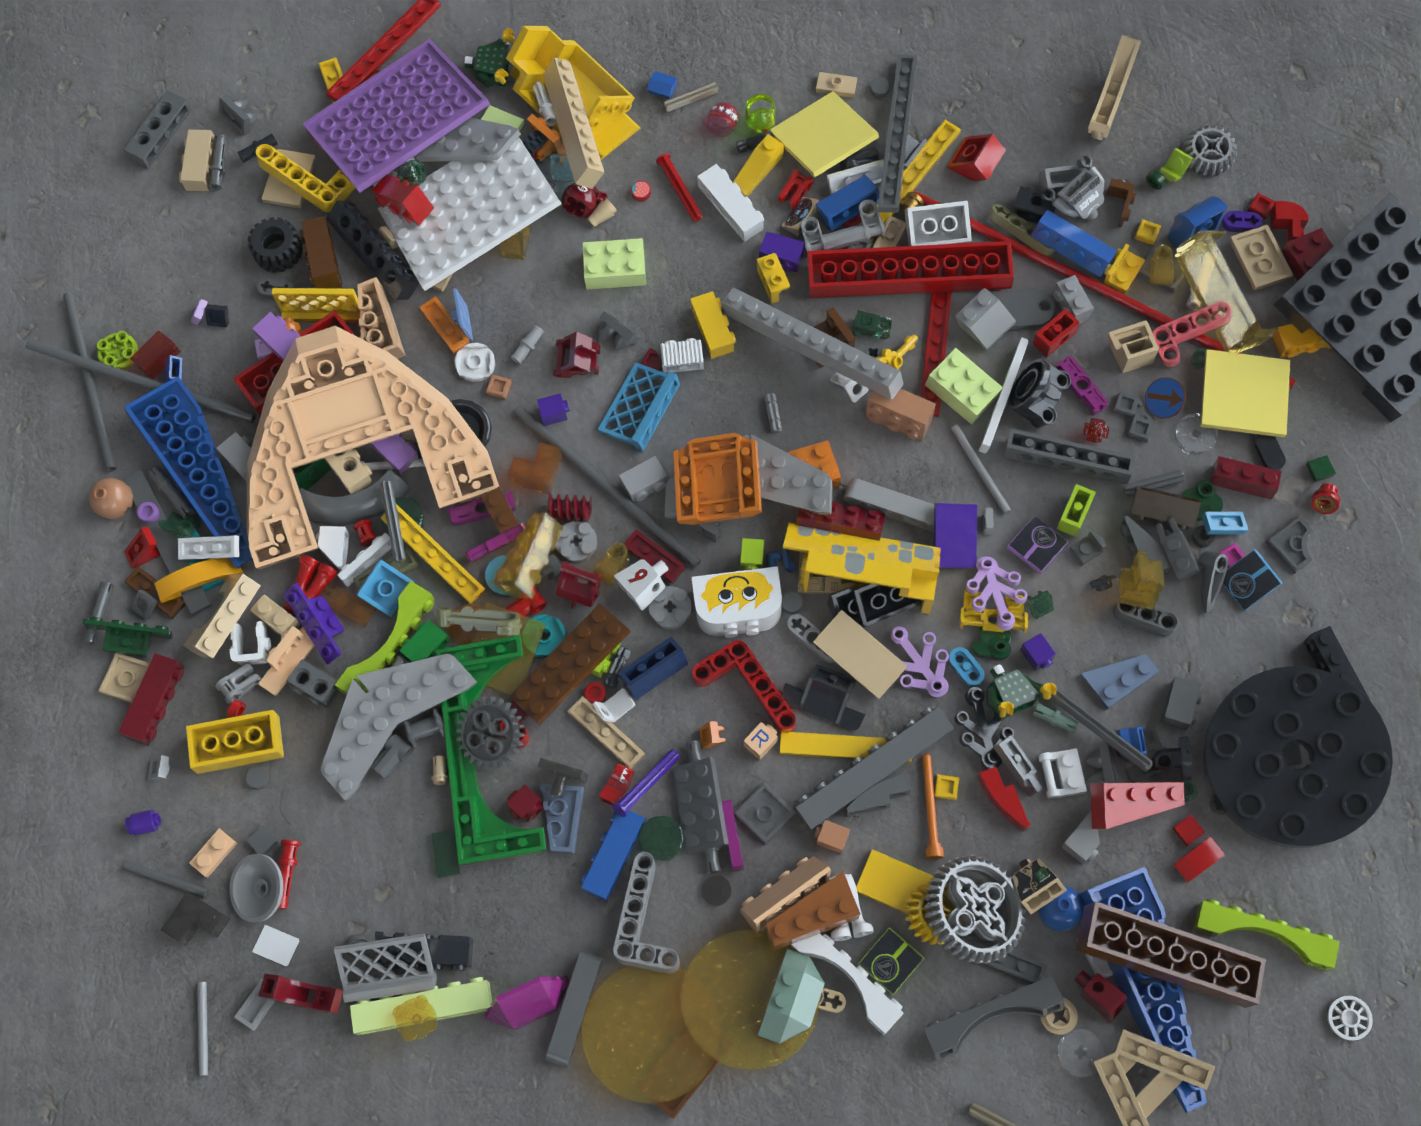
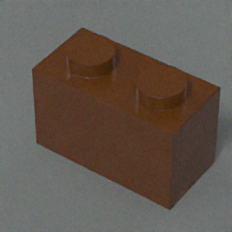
M500 486L481 496L500 534L519 525Z

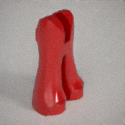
M302 554L294 583L299 584L309 600L318 597L336 577L338 571L326 564H320L310 556ZM316 574V576H315V578H314L312 584H311L310 587L307 589V587L309 586L310 582L312 581L314 575ZM285 601L283 609L291 614L293 611L287 601Z

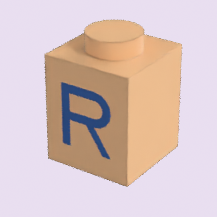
M761 722L744 740V747L761 760L778 742L777 731L771 725L767 724L765 726Z

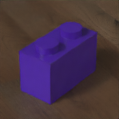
M766 232L759 250V258L776 253L784 271L797 272L804 254L805 242Z

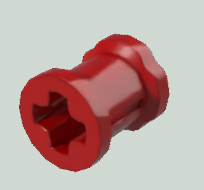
M369 519L361 520L353 526L354 530L359 534L361 539L359 543L362 547L371 546L373 540L377 537L372 530V522Z

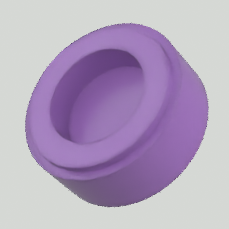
M144 502L137 509V516L143 523L151 524L159 518L160 511L152 502Z

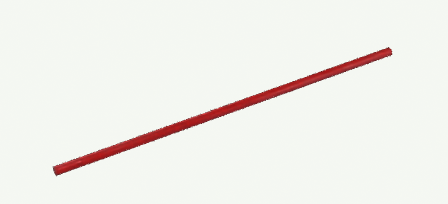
M915 190L913 191V193L922 198L923 206L941 204ZM969 218L971 230L995 242L1011 241V250L1067 278L1075 275L1081 285L1161 325L1174 321V319ZM1181 326L1176 331L1185 333L1188 328ZM1204 334L1191 339L1211 350L1243 354ZM1289 377V389L1293 387L1296 381Z

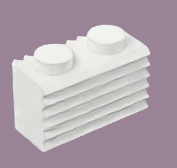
M690 338L686 339L685 342L670 340L660 344L664 373L704 369L701 340Z

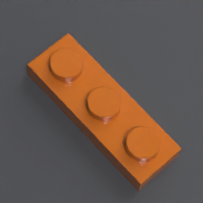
M436 296L419 307L420 311L453 354L464 348L465 345L470 344L467 336L457 324H454V320H451V315Z

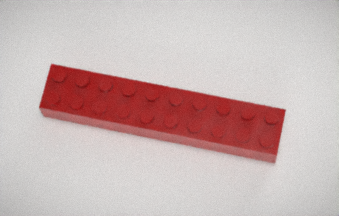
M1011 241L808 251L809 298L983 290L984 288L987 290L1012 289L1014 270Z

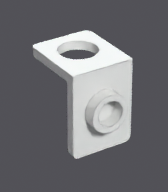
M624 688L605 703L596 701L592 703L603 721L613 723L635 706L634 701Z

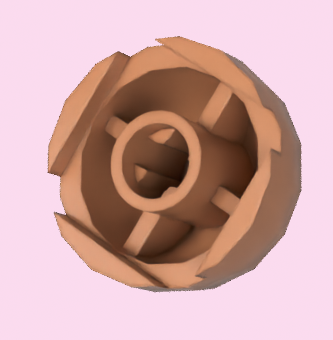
M103 478L91 487L88 500L91 509L97 515L108 520H116L126 514L124 512L128 507L131 508L133 493L125 482L117 478Z

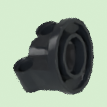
M1036 359L1029 363L1015 379L1008 397V406L1028 419L1036 428L1053 424L1057 418L1054 407L1061 397V390L1067 389L1070 386L1071 377L1067 372L1056 369L1045 360Z

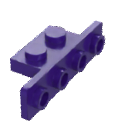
M294 583L283 592V596L325 663L330 664L341 655V651L332 637L340 635L345 630L323 595L308 600L299 584Z

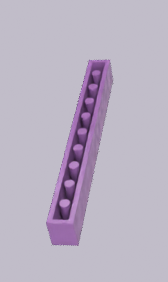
M269 312L252 329L255 335L284 361L294 340L299 338L300 335L294 329L289 330L285 326L287 323L279 315L275 317ZM402 433L370 443L369 445L400 475L419 458L416 452L418 450L417 447L410 441L405 442L401 438L403 437Z

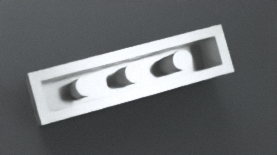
M715 164L697 176L700 190L744 242L763 230L764 217L762 213L752 207L750 199L742 195L739 186L735 182H731L728 173Z

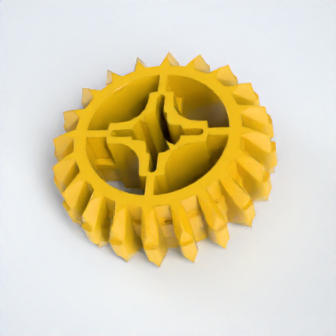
M927 883L911 892V898L906 901L908 907L904 910L909 914L905 920L910 921L912 924L908 929H915L914 937L921 935V942L929 941V945L936 943L942 945L944 942H937L940 938L938 934L932 935L935 930L934 927L928 926L932 922L931 918L925 917L929 910L922 907L925 896L929 894L926 889L930 884ZM945 886L942 894V906L947 920L955 907L947 897V887Z

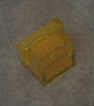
M1138 550L1131 569L1123 567L1119 575V603L1154 609L1165 585L1162 561L1148 559L1147 552Z

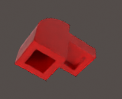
M1275 201L1271 209V229H1287L1288 242L1304 235V228L1309 221L1305 209L1294 202Z

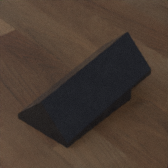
M863 582L831 593L827 605L833 618L842 610L856 623L867 627L922 603L920 599L899 596L900 588Z

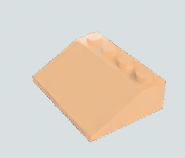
M814 856L810 859L807 857L803 858L796 864L797 868L792 872L787 870L778 877L779 881L773 886L769 883L760 890L761 894L755 899L751 896L742 903L743 907L740 909L741 914L753 931L758 934L765 929L768 922L828 882L831 873L829 866Z

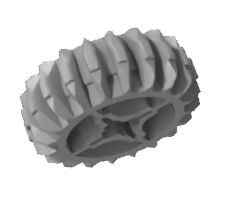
M1207 125L1205 129L1202 126L1197 130L1193 129L1183 144V152L1193 158L1189 169L1195 168V172L1201 171L1203 176L1209 173L1211 177L1215 173L1220 175L1223 171L1229 170L1237 156V145L1234 144L1235 138H1230V132L1224 133V128L1218 130L1216 125L1213 128Z

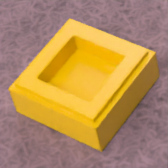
M1142 219L1134 239L1154 245L1161 225Z
M937 774L934 797L956 801L959 777Z

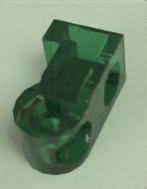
M858 310L854 318L852 334L854 336L862 334L874 336L878 339H889L892 320L885 316Z

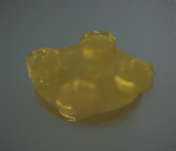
M423 995L409 999L401 1006H396L393 1010L396 1027L402 1034V1038L407 1042L423 1039L437 1028L438 1022L435 1009L429 1003L427 997Z

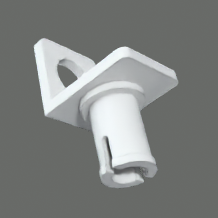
M837 372L830 378L831 382L845 388L851 401L854 403L868 392V388L860 384V392L854 395L853 387L858 383Z

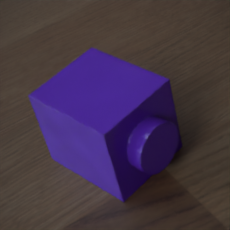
M561 393L537 399L544 426L568 420L566 412H570L567 400H562Z
M1041 633L1023 643L1020 649L1035 671L1039 668L1044 670L1052 665V660L1056 655Z

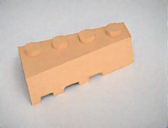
M377 277L357 284L358 308L360 310L359 326L361 331V337L359 338L389 352L396 359L406 356L382 284Z

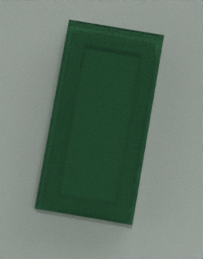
M448 830L432 833L437 877L444 878L460 875L455 831Z

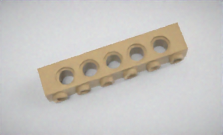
M355 448L345 451L339 456L333 455L324 458L350 495L359 492L373 483L370 477L372 474L370 468L366 463L363 465L360 463L359 459L361 457ZM355 466L354 470L346 471L348 467Z

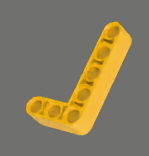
M262 144L256 149L258 165L263 170L326 213H330L336 201H345L356 189L340 169L325 184L272 146Z

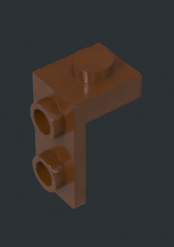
M1111 178L1106 195L1125 200L1118 227H1122L1123 222H1128L1131 210L1128 209L1129 204L1133 205L1136 193L1133 192L1135 184Z

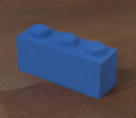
M864 175L816 203L818 217L832 231L860 214L859 205L862 201L873 200L878 204L879 188Z

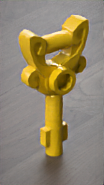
M914 334L907 336L904 344L896 352L890 349H883L882 356L876 357V359L899 370L903 363V355L915 347L918 337Z

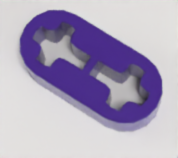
M1229 211L1222 220L1223 228L1230 232L1243 233L1259 228L1262 224V217L1254 212ZM1230 218L1233 219L1234 224H1231ZM1249 220H1253V223L1255 225H1251V222H1249Z

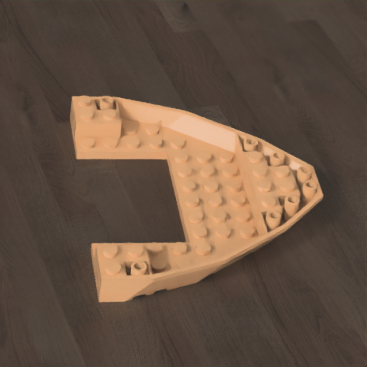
M337 326L296 338L267 392L247 462L246 530L249 549L255 567L263 569L318 549L292 468L413 430L438 506L443 508L459 502L465 503L480 498L483 494L499 487L488 451L449 399L389 352Z

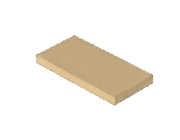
M842 610L813 641L819 649L877 699L884 695L908 667Z

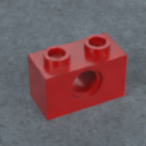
M1064 309L1035 334L1033 345L1047 358L1076 334L1080 322L1069 311Z

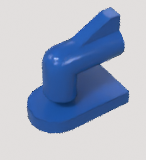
M781 545L785 569L788 573H791L796 568L790 558L789 550L784 549L783 545ZM779 550L766 555L767 563L765 568L777 567L776 561L782 560Z

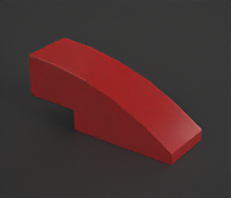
M996 767L980 772L977 778L991 803L1013 825L1023 832L1028 830L1030 823L1014 785L1004 787Z

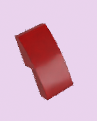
M1209 836L1176 861L1174 866L1189 883L1223 857L1225 853L1213 838Z

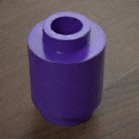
M151 809L131 814L130 817L125 819L127 832L129 835L134 834L137 836L157 831L158 826L161 825L159 813H155Z

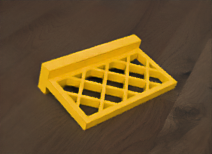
M272 288V295L282 312V318H293L294 322L316 323L336 310L345 323H359L360 310L354 289Z

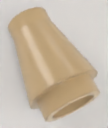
M608 199L601 200L587 219L593 227H596L615 216L614 213L617 210Z

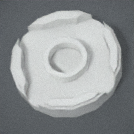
M480 343L465 345L463 349L456 353L454 359L457 373L461 378L469 382H480L487 379L493 373L496 365L492 351L486 345Z

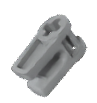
M247 663L230 675L220 679L216 683L215 688L223 693L226 703L231 704L234 700H239L243 695L256 687L261 678L258 674L249 676L254 672V669L250 663Z

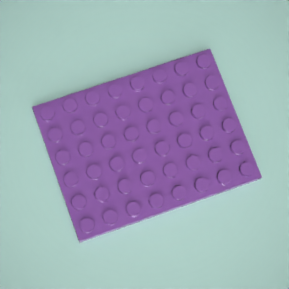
M429 38L302 124L360 193L490 104L488 99Z

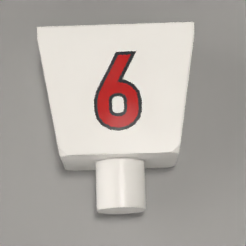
M641 559L614 575V578L629 598L641 610H644L665 589V584L660 576L669 569L662 560L651 567L644 559Z

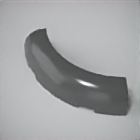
M388 470L376 483L351 495L329 497L308 492L303 488L299 491L310 521L330 523L331 525H348L374 518L385 510L380 486L381 482L391 481L396 503L406 495L410 488L399 476Z

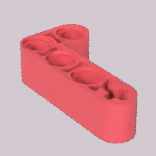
M1222 301L1157 327L1153 331V335L1159 348L1158 354L1163 365L1170 368L1178 365L1180 354L1177 344L1229 323L1231 320L1230 305ZM1222 311L1225 313V316H1221L1218 312ZM1200 318L1207 320V323L1204 325H1199L1196 322ZM1181 326L1188 328L1185 333L1176 331ZM1161 334L1168 336L1165 341H1159L1157 337ZM1169 352L1176 354L1175 358L1171 360L1166 359L1165 355Z

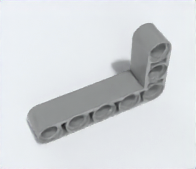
M641 852L635 856L613 952L617 961L623 965L672 974L680 967L679 957L673 949L639 942L656 871L653 856L648 852ZM647 860L651 862L650 866L646 869L639 867L642 861ZM638 882L646 884L642 890L634 889ZM633 904L641 905L637 912H630V906ZM627 926H635L634 933L630 935L624 933ZM622 948H629L630 953L626 957L619 956L620 950ZM645 952L653 954L652 959L649 961H642L641 956ZM668 956L675 958V962L670 966L663 964L664 959Z

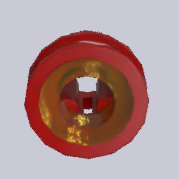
M1330 483L1321 484L1320 488L1312 495V508L1321 514L1336 512L1341 500L1338 495V488Z

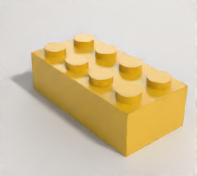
M274 710L186 726L190 768L197 774L284 758L280 717Z

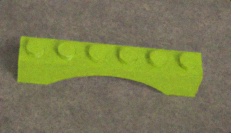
M412 581L408 583L398 597V616L390 637L370 658L359 664L347 667L335 684L339 691L347 695L352 679H355L367 693L369 692L357 675L385 669L395 661L396 653L404 641L410 638L409 635L413 630H417L425 613H429L433 608L435 599L430 592Z
M1212 899L1203 900L1198 904L1193 925V931L1213 937L1237 930L1265 933L1288 945L1305 965L1325 971L1335 968L1340 941L1333 940V936L1329 934L1310 933L1308 928L1301 926L1293 928L1287 926V922L1278 919L1270 921L1259 913H1251V915L1243 913L1241 908L1235 906L1223 907L1220 906V902Z

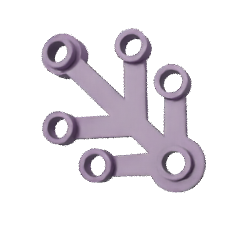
M981 557L976 564L978 572L973 579L968 580L966 590L971 594L977 593L980 583L985 577L988 584L981 595L974 598L972 608L977 612L983 611L987 600L992 594L999 613L996 624L1001 630H1010L1014 625L1015 617L1007 610L1002 594L1014 599L1018 604H1023L1026 602L1027 592L1023 589L1014 590L998 582L995 576L1006 580L1011 586H1017L1020 583L1021 575L1015 571L1009 573L999 568L997 562L991 557Z
M901 626L893 628L891 631L893 643L901 645L914 662L902 661L908 666L904 671L922 673L927 679H913L911 675L905 674L900 679L902 687L907 689L911 687L927 689L928 693L936 698L944 696L949 688L948 682L944 678L945 665L949 659V654L944 649L936 652L938 663L934 675L929 667L933 645L936 643L935 634L932 632L924 634V649L921 657L908 640L907 630ZM901 631L903 636L897 638L895 636L896 632ZM927 636L934 638L930 643L926 642L925 639ZM940 653L946 654V658L944 660H940L938 658V655ZM905 678H909L911 680V683L909 685H905L903 683V680ZM935 683H940L942 687L939 690L934 689L933 685Z

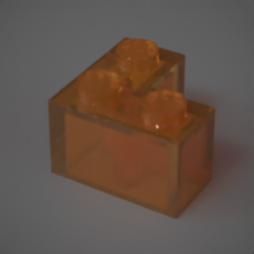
M539 443L534 461L513 457L508 473L510 484L543 493H551L562 459L560 447Z

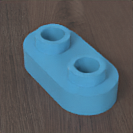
M962 647L953 649L948 659L953 670L967 686L977 687L981 685L985 674L978 662L967 649ZM960 657L963 659V662L958 663L955 659ZM974 674L977 679L971 680L969 675Z

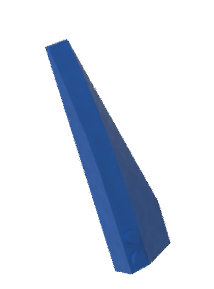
M179 376L124 406L129 420L213 537L239 536V557L229 558L234 566L238 569L251 561L253 558L249 549L248 537L201 407Z
M1145 867L1079 894L1084 906L1097 901L1166 925L1164 907ZM1107 961L1120 991L1127 996V1006L1143 1037L1197 1059L1196 1051L1192 1048L1190 1035H1192L1190 1025H1187L1185 1016L1187 1010L1182 987ZM1182 1081L1173 1090L1185 1113L1207 1103L1204 1089L1188 1082Z

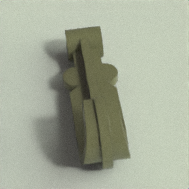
M441 606L440 609H437L438 627H449L452 624L461 625V628L467 632L475 627L478 631L497 632V635H519L520 628H522L520 615L512 611L478 609L474 612L471 606H465L461 611H452V608L447 606Z

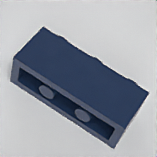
M670 637L618 672L624 688L636 701L687 666L688 662L683 649Z

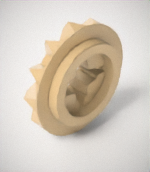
M1063 998L1065 1006L1064 1014L1062 1015L1064 1018L1063 1022L1059 1020L1053 1024L1052 1022L1055 1018L1053 1013L1041 1017V1023L1046 1030L1055 1035L1067 1034L1077 1024V1010L1073 1003L1066 998Z

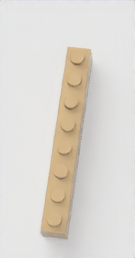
M554 57L543 73L545 84L575 184L592 189L604 174V169L571 63Z

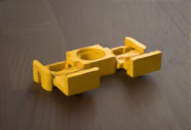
M965 591L964 607L961 608L960 628L963 629V625L980 626L985 631L1004 632V630L998 628L997 624H993L988 620L990 617L997 618L999 615L998 610L984 609L982 613V611L977 612L972 608L974 598L979 597L982 592L971 594ZM1005 595L1004 602L1007 605V610L1015 617L1014 625L1011 629L1023 630V634H1025L1028 627V614L1024 612V603L1018 604L1014 599Z

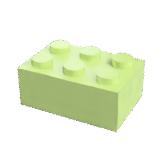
M643 238L583 242L584 279L587 290L646 285Z
M957 348L929 375L925 384L926 387L971 425L998 398L1003 389L1001 385Z

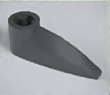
M1205 551L1199 558V566L1203 569L1201 597L1204 613L1211 614L1226 575L1228 558L1225 554Z

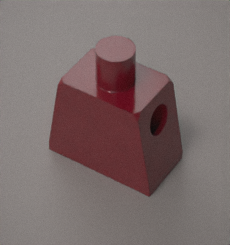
M1082 970L1077 975L1075 981L1083 987L1082 997L1102 1017L1111 1023L1124 1009L1127 996L1099 973L1092 978L1086 971Z

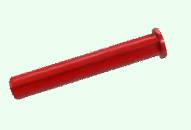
M664 153L656 159V163L662 167L692 221L699 222L703 215L671 162L670 154Z

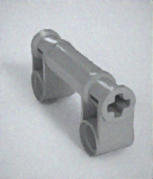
M864 200L860 203L859 212L862 224L822 235L816 218H805L801 223V229L807 254L808 251L840 249L868 241L871 237L881 234L885 236L882 218H880L876 203L873 200Z

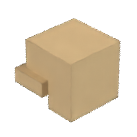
M1147 320L1108 332L1107 337L1110 342V348L1122 373L1153 364L1159 348Z

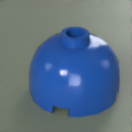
M1065 885L1066 892L1038 910L1043 924L1049 929L1058 932L1074 928L1082 919L1084 910L1083 901L1078 892Z

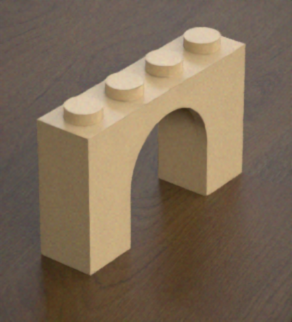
M230 574L219 590V593L224 596L220 606L203 627L194 628L183 646L200 657L214 658L261 585L244 574Z

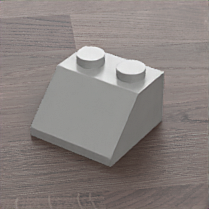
M986 288L980 291L956 315L958 326L986 350L994 345L1016 323V320L1001 301Z

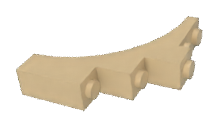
M1124 35L1121 36L1103 91L1088 127V133L1092 134V138L1102 140L1103 137H1108L1141 43L1140 40Z

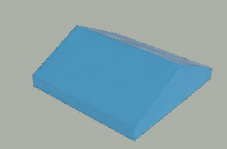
M379 559L356 595L392 617L399 606L398 597L408 583L414 581Z

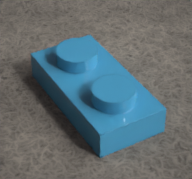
M1205 512L1201 516L1207 534H1245L1248 531L1243 512Z

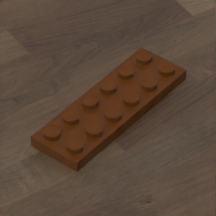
M599 603L509 697L540 726L631 631Z

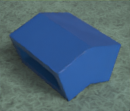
M655 71L650 78L647 91L648 93L671 99L677 88V78Z
M170 355L165 360L164 383L175 378L172 377L173 367H176V377L179 376L181 379V357Z
M1142 726L1116 730V734L1142 754H1147Z

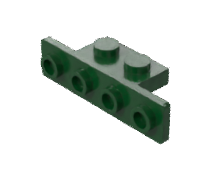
M324 458L292 468L296 472L294 476L299 490L303 488L307 491L331 470V467Z
M99 617L83 619V624L86 628L106 630L102 648L105 652L147 657L151 636L173 639L172 631L166 626L157 625L155 628H150L143 623L128 625L121 620L105 622Z

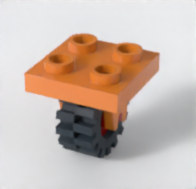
M531 114L527 121L532 132L528 134V137L523 138V144L537 166H539V163L542 164L543 160L547 159L552 152L560 160H563L567 154L564 144L560 140L561 135L555 129H549L547 127L548 124L543 118H537Z

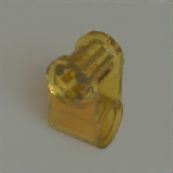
M1167 245L1158 246L1150 259L1151 285H1173V251Z
M622 543L611 545L607 553L596 565L593 574H601V580L612 586L616 582L614 575L621 572L630 560L626 546Z

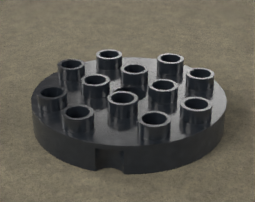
M1286 666L1253 675L1240 683L1225 697L1209 723L1204 740L1203 762L1205 775L1209 777L1216 794L1215 800H1217L1224 813L1237 826L1250 835L1270 844L1290 848H1310L1341 839L1356 831L1372 817L1381 805L1390 784L1393 753L1390 736L1380 713L1357 687L1345 679L1324 670L1303 666ZM1301 744L1308 751L1311 763L1301 769L1292 770L1285 762L1284 753H1282L1283 748L1287 749L1291 745Z

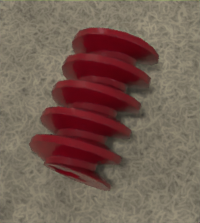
M549 493L548 514L551 520H555L558 514L559 520H564L566 516L568 521H572L575 516L576 521H580L583 516L585 522L589 521L592 513V496L589 502L586 501L585 495L582 496L581 501H578L577 495H574L572 501H570L568 494H566L564 500H561L560 494H557L554 500L552 493Z

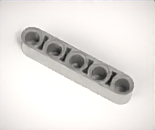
M857 478L850 479L843 497L847 503L866 510H878L881 513H885L887 517L934 532V504Z

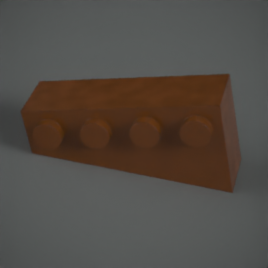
M325 215L301 221L303 230H300L302 241L305 242V244H302L304 253L308 256V258H305L308 270H311L308 273L310 283L315 284L316 288L343 289L332 236Z

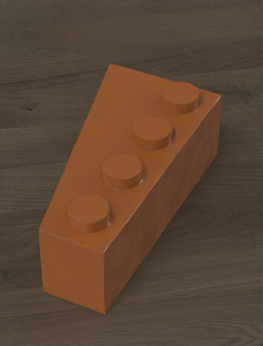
M844 871L766 924L765 931L773 951L859 919L861 913Z

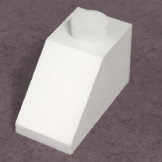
M320 526V531L316 534L317 545L329 561L340 571L347 563L349 532L346 527Z

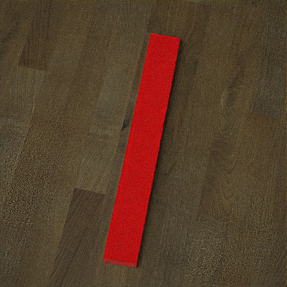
M418 0L326 92L327 97L335 102L367 81L441 7L438 0Z
M932 292L930 300L920 397L936 404L933 415L935 417H939L941 398L926 387L925 384L929 375L945 359L952 292Z

